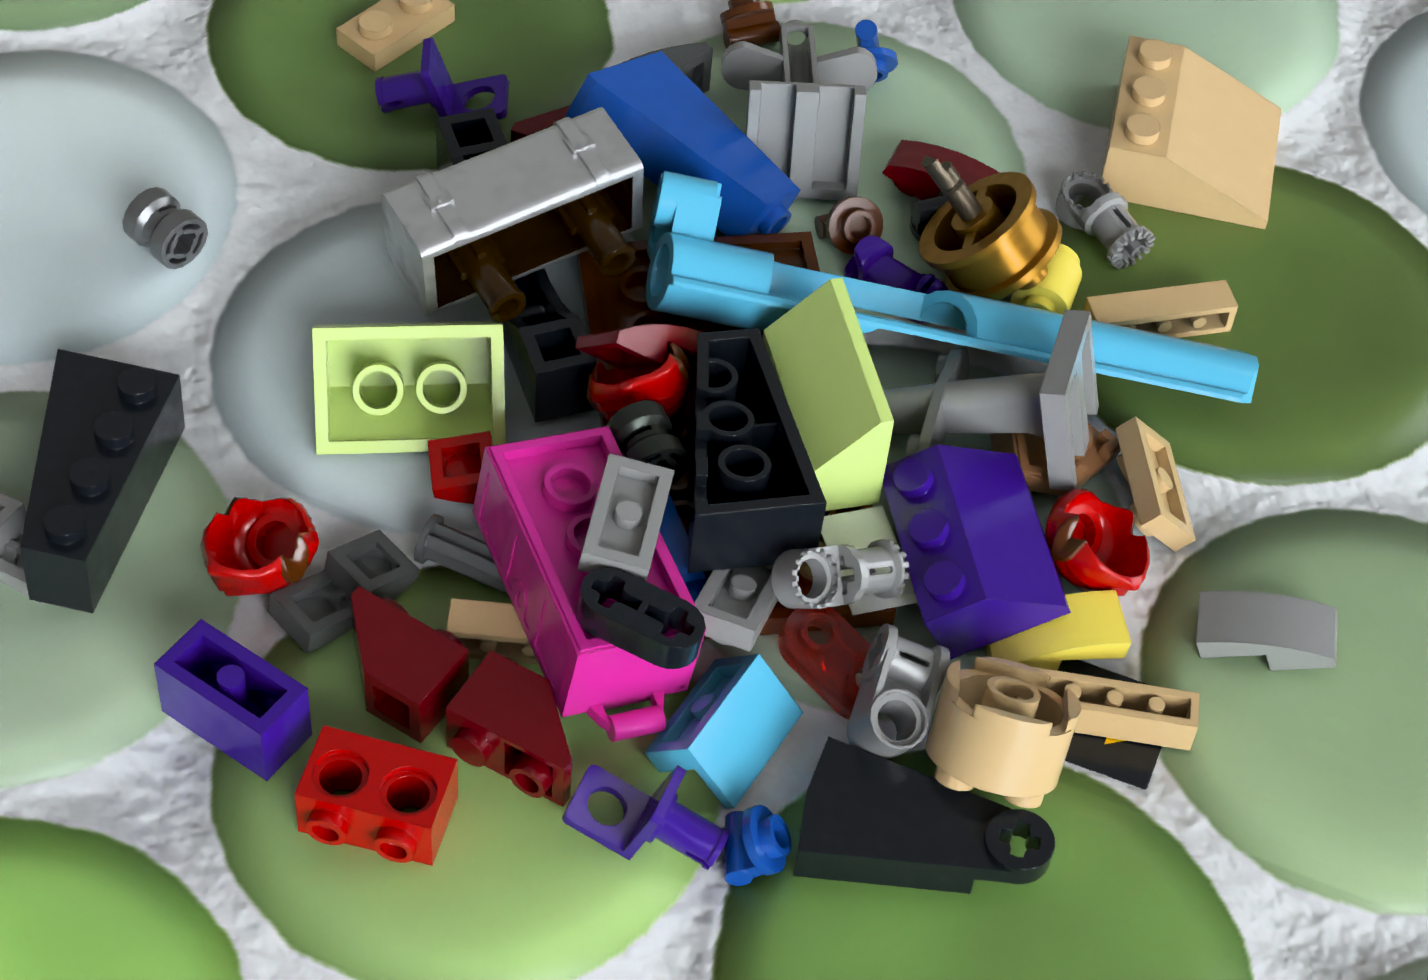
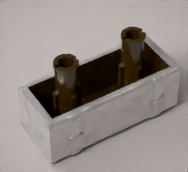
M603 107L572 119L570 117L563 118L554 122L553 126L435 173L426 172L414 177L410 183L382 193L385 239L389 260L425 316L462 303L478 295L488 309L492 320L495 322L509 321L520 314L526 306V301L524 300L526 297L513 280L586 250L590 252L599 265V270L605 276L619 275L633 264L636 252L623 235L642 228L643 164Z

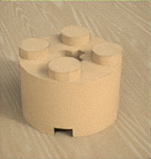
M976 657L973 668L961 670L960 660L952 662L947 668L925 742L928 756L937 765L934 773L935 779L945 787L956 791H969L977 788L1002 795L1005 800L1018 807L1029 809L1041 806L1044 795L1054 790L1057 786L1081 712V703L1078 697L1069 688H1066L1062 698L1048 688L1050 675L1019 662L996 657Z

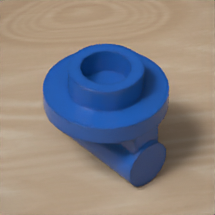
M862 20L855 27L857 47L867 49L875 57L877 63V79L875 83L886 79L888 73L897 67V54L891 49L879 47L876 24L871 20Z
M756 805L747 808L745 811L730 812L725 816V828L730 831L725 844L724 879L728 884L734 886L747 885L752 882L754 877L773 875L784 869L787 855L791 851V836L785 821L779 815L773 814L764 805Z

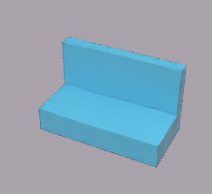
M760 654L715 659L668 720L666 729L658 733L644 753L659 772L673 771L677 765L685 770L695 769L725 809L735 808L801 717L803 711Z

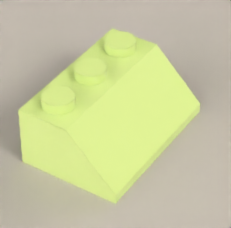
M843 278L830 279L764 329L763 341L827 502L825 511L879 503L894 424L892 413Z
M502 322L315 325L312 328L316 455L429 452V440L485 431L491 432L494 446L506 444Z

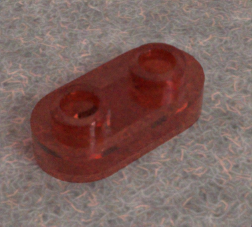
M831 607L795 609L780 628L778 634L780 653L786 663L840 716L849 720L859 690L856 683V674L862 673L864 660L870 644ZM816 626L822 629L826 635V644L813 642L808 636V627Z

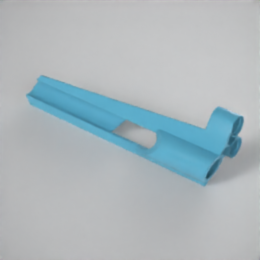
M664 171L660 175L647 244L650 264L646 281V300L648 307L653 311L741 329L759 328L760 333H763L764 329L828 280L843 278L850 300L855 308L966 330L965 335L855 312L863 334L880 328L1049 363L1064 314L951 290L934 291L930 294L795 267L775 262L773 253L715 242L714 236L722 197H720L722 184L717 181ZM1091 320L1096 373L1239 403H1251L1259 368L1256 356L1235 349Z

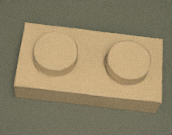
M381 0L336 28L337 45L376 72L423 42V39L431 37L454 22L455 4L449 0Z
M1135 416L1115 428L1122 453L1117 457L1118 465L1123 476L1129 482L1134 500L1130 504V511L1134 512L1135 524L1144 535L1148 537L1153 535L1176 552L1194 542L1196 538L1172 449L1167 440Z

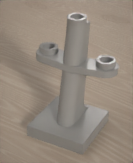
M790 20L780 24V54L746 41L731 44L722 55L721 72L724 80L730 86L748 91L745 135L801 190L796 198L841 200L848 196H857L867 98L866 91L874 85L877 79V63L873 54L865 48L856 46L816 57L813 24H806L801 20ZM793 31H800L806 38L799 45H791L787 41V35Z
M1065 310L1046 372L968 379L969 354L967 348L964 347L952 349L949 355H939L936 363L935 383L883 388L894 419L892 434H921L920 436H910L906 448V457L937 444L944 445L946 434H1033L1044 439L1049 489L1071 491L1076 488L1077 484L1075 456L1085 457L1089 443L1087 414L1097 415L1099 408L1091 311Z

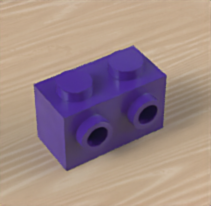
M202 619L154 663L162 712L266 781L312 736L308 688Z

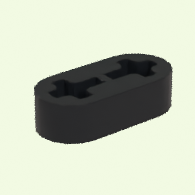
M599 568L591 571L583 578L575 606V614L579 624L590 634L665 669H680L690 665L697 658L706 625L703 615L694 605L628 572L616 568ZM607 598L617 601L610 608L600 605L606 602ZM670 628L679 631L673 639L663 635Z

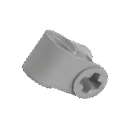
M888 623L883 624L874 636L864 660L862 681L847 725L849 744L884 759L892 760L921 742L928 730L936 696L943 684L949 666V649L941 645H936L933 649H930L899 636L897 627ZM878 712L890 717L895 724L897 731L896 740L890 739L881 731L878 724Z

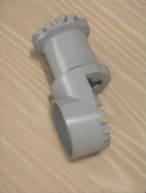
M1082 171L1081 175H1078V172H1073L1072 176L1070 174L1067 175L1061 184L1055 208L1062 222L1072 228L1084 230L1087 235L1096 236L1108 251L1106 259L1118 270L1121 267L1123 269L1128 268L1129 263L1131 266L1135 265L1136 257L1139 260L1143 258L1140 254L1141 252L1148 254L1151 251L1149 248L1155 244L1153 242L1155 236L1150 229L1138 225L1127 211L1128 202L1117 192H1113L1109 183L1104 184L1105 179L1102 176L1096 179L1097 174L1092 172L1091 176H1087V171ZM1084 195L1091 198L1094 202L1092 205L1083 208L1080 204L1075 205L1074 201L1069 197Z
M886 539L873 541L867 548L856 549L848 544L790 549L783 552L776 559L772 569L771 584L778 601L790 609H821L858 602L863 595L874 594L876 597L886 599L902 593L900 587H904L907 584L904 580L909 579V573L905 572V568H909V562H903V558L907 555L905 552H899V545L894 544V540ZM803 562L809 565L813 576V584L807 596L801 593L800 586L797 584V581H799L797 572L800 570V565ZM889 566L891 569L889 573L871 575L876 572L874 568ZM854 569L855 575L841 577V570Z

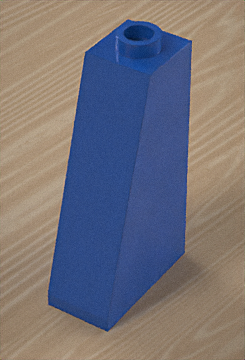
M662 51L607 67L587 75L564 116L565 118L570 117L572 119L603 107L643 164L644 177L657 186L660 175L664 171L721 183L720 197H722L716 228L727 236L779 233L787 225L792 216L788 209L801 190Z

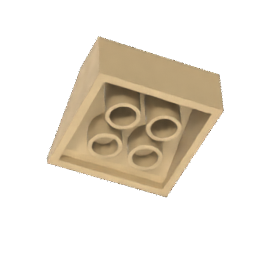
M1129 36L1117 85L1101 176L1105 179L1104 184L1109 183L1113 192H1117L1130 203L1265 230L1269 215L1281 108L1185 46L1166 43L1158 39Z

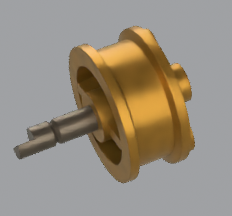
M927 155L923 158L921 164L938 188L943 191L948 201L938 209L925 226L919 241V252L930 267L945 272L946 287L951 291L1000 300L1017 290H1028L1038 285L1046 277L1048 272L1046 265L1053 258L1060 245L1062 227L1052 212L1037 207L1035 204L1037 197L1036 189L1030 179L1019 172H1002L990 175L967 186L963 179H960V175L951 162L945 161L940 163L937 159Z

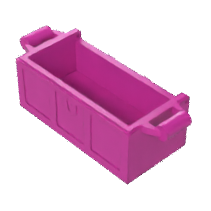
M609 426L485 447L472 512L544 677L549 679L561 717L586 712L598 726L606 731L611 742L664 731L666 729V718L663 711L664 695L688 689L697 658L690 665L680 669H665L653 665L590 634L582 628L575 614V606L583 578L589 574L577 569L608 455L611 453L623 456ZM659 531L646 582L695 606ZM607 598L606 602L600 605L610 608L617 601ZM670 628L663 635L673 639L679 631ZM650 700L652 705L608 716L605 712L607 709Z

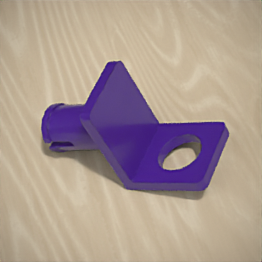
M432 37L423 39L421 70L388 77L381 76L375 80L376 97L383 113H390L393 110L428 103L436 109L439 117L476 110L466 108L469 99L476 94L490 92L495 94L493 101L486 107L478 110L493 107L497 120L504 119L508 114L509 81L507 76L500 74L453 84Z
M590 765L562 816L565 824L627 860H630L646 841L651 843L656 838L701 864V867L707 871L720 855L730 834L728 829L717 826L676 802L678 798L676 792L687 771L678 765L652 796L645 794L601 767ZM596 792L613 794L623 806L624 815L622 822L609 826L597 822L588 810L589 796Z

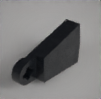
M828 736L806 793L794 876L970 894L974 880L1027 884L1041 878L1050 865L1055 849V837L1049 824L1042 817L1031 811L1011 809L968 791H956L947 788L933 777ZM1012 836H1020L1026 839L1025 847L1027 850L1024 853V857H1016L1010 854L1011 847L1009 843L1012 840Z

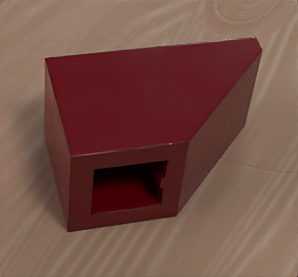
M358 586L351 594L353 635L366 711L417 742L422 743L444 718L447 705L468 680L469 649L465 648L450 632L443 629L434 630L410 616L396 601L385 597L379 598Z
M490 650L446 707L447 747L451 748L464 762L476 767L486 766L510 779L523 793L535 798L545 797L564 807L571 795L572 758L549 679Z

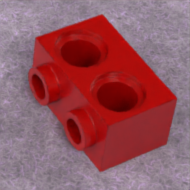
M323 725L294 793L298 831L307 833L313 839L327 845H341L345 843L376 851L383 858L393 862L407 863L415 861L433 866L458 799V759ZM338 790H351V791H353V792H351V793H349V794H346V795H333V794H331L332 792H335V791H338ZM404 807L420 808V810L411 813L397 811Z

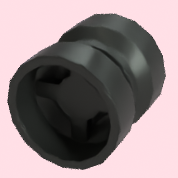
M647 400L631 403L620 409L610 418L606 426H609L623 457L675 470L671 485L684 475L689 467L690 459L680 439L672 435L673 425L661 404L656 401Z

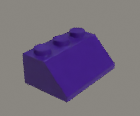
M937 444L886 465L883 487L902 551L907 555L905 561L909 562L908 571L923 622L937 644L949 649L950 660L1071 613L1024 472L1016 454Z

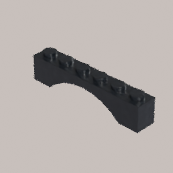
M493 107L436 118L438 171L507 144ZM545 268L513 280L518 289L524 293L526 306L516 317L502 322L503 340L535 423L595 410L588 401L587 388L589 375L592 374V368L597 365V360L595 357L575 348L578 336L586 334L579 316L571 312L561 301L549 280Z

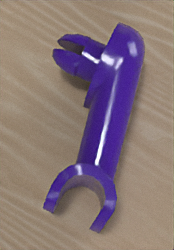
M870 235L861 239L854 249V256L848 261L844 269V277L930 294L934 291L949 290L935 275L920 274L893 258V247L877 236ZM908 319L914 323L928 324V322Z

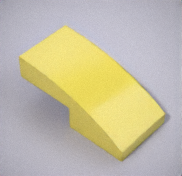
M1116 590L1065 594L1071 613L985 646L987 657L1007 659L1031 667L1056 671L1062 660L1125 658L1131 645V639Z

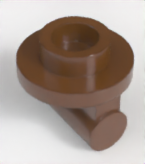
M728 1L729 10L720 14L726 49L731 44L739 41H746L757 46L779 42L780 24L775 18L774 7L771 1Z
M848 196L839 200L831 208L829 214L816 216L814 221L815 230L820 239L828 238L836 249L850 255H854V249L861 239L870 235L880 238L883 231V217L879 208L871 200L861 196Z

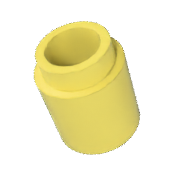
M1060 244L1055 255L1046 265L1048 268L1046 277L1031 289L1015 291L1011 296L1010 303L1064 314L1065 310H1070L1082 279L1078 255L1068 246Z

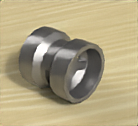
M159 187L149 188L138 194L129 204L122 222L124 232L140 246L150 247V253L153 257L170 269L181 268L192 262L201 252L208 236L206 223L191 210L181 209L178 200L165 189Z

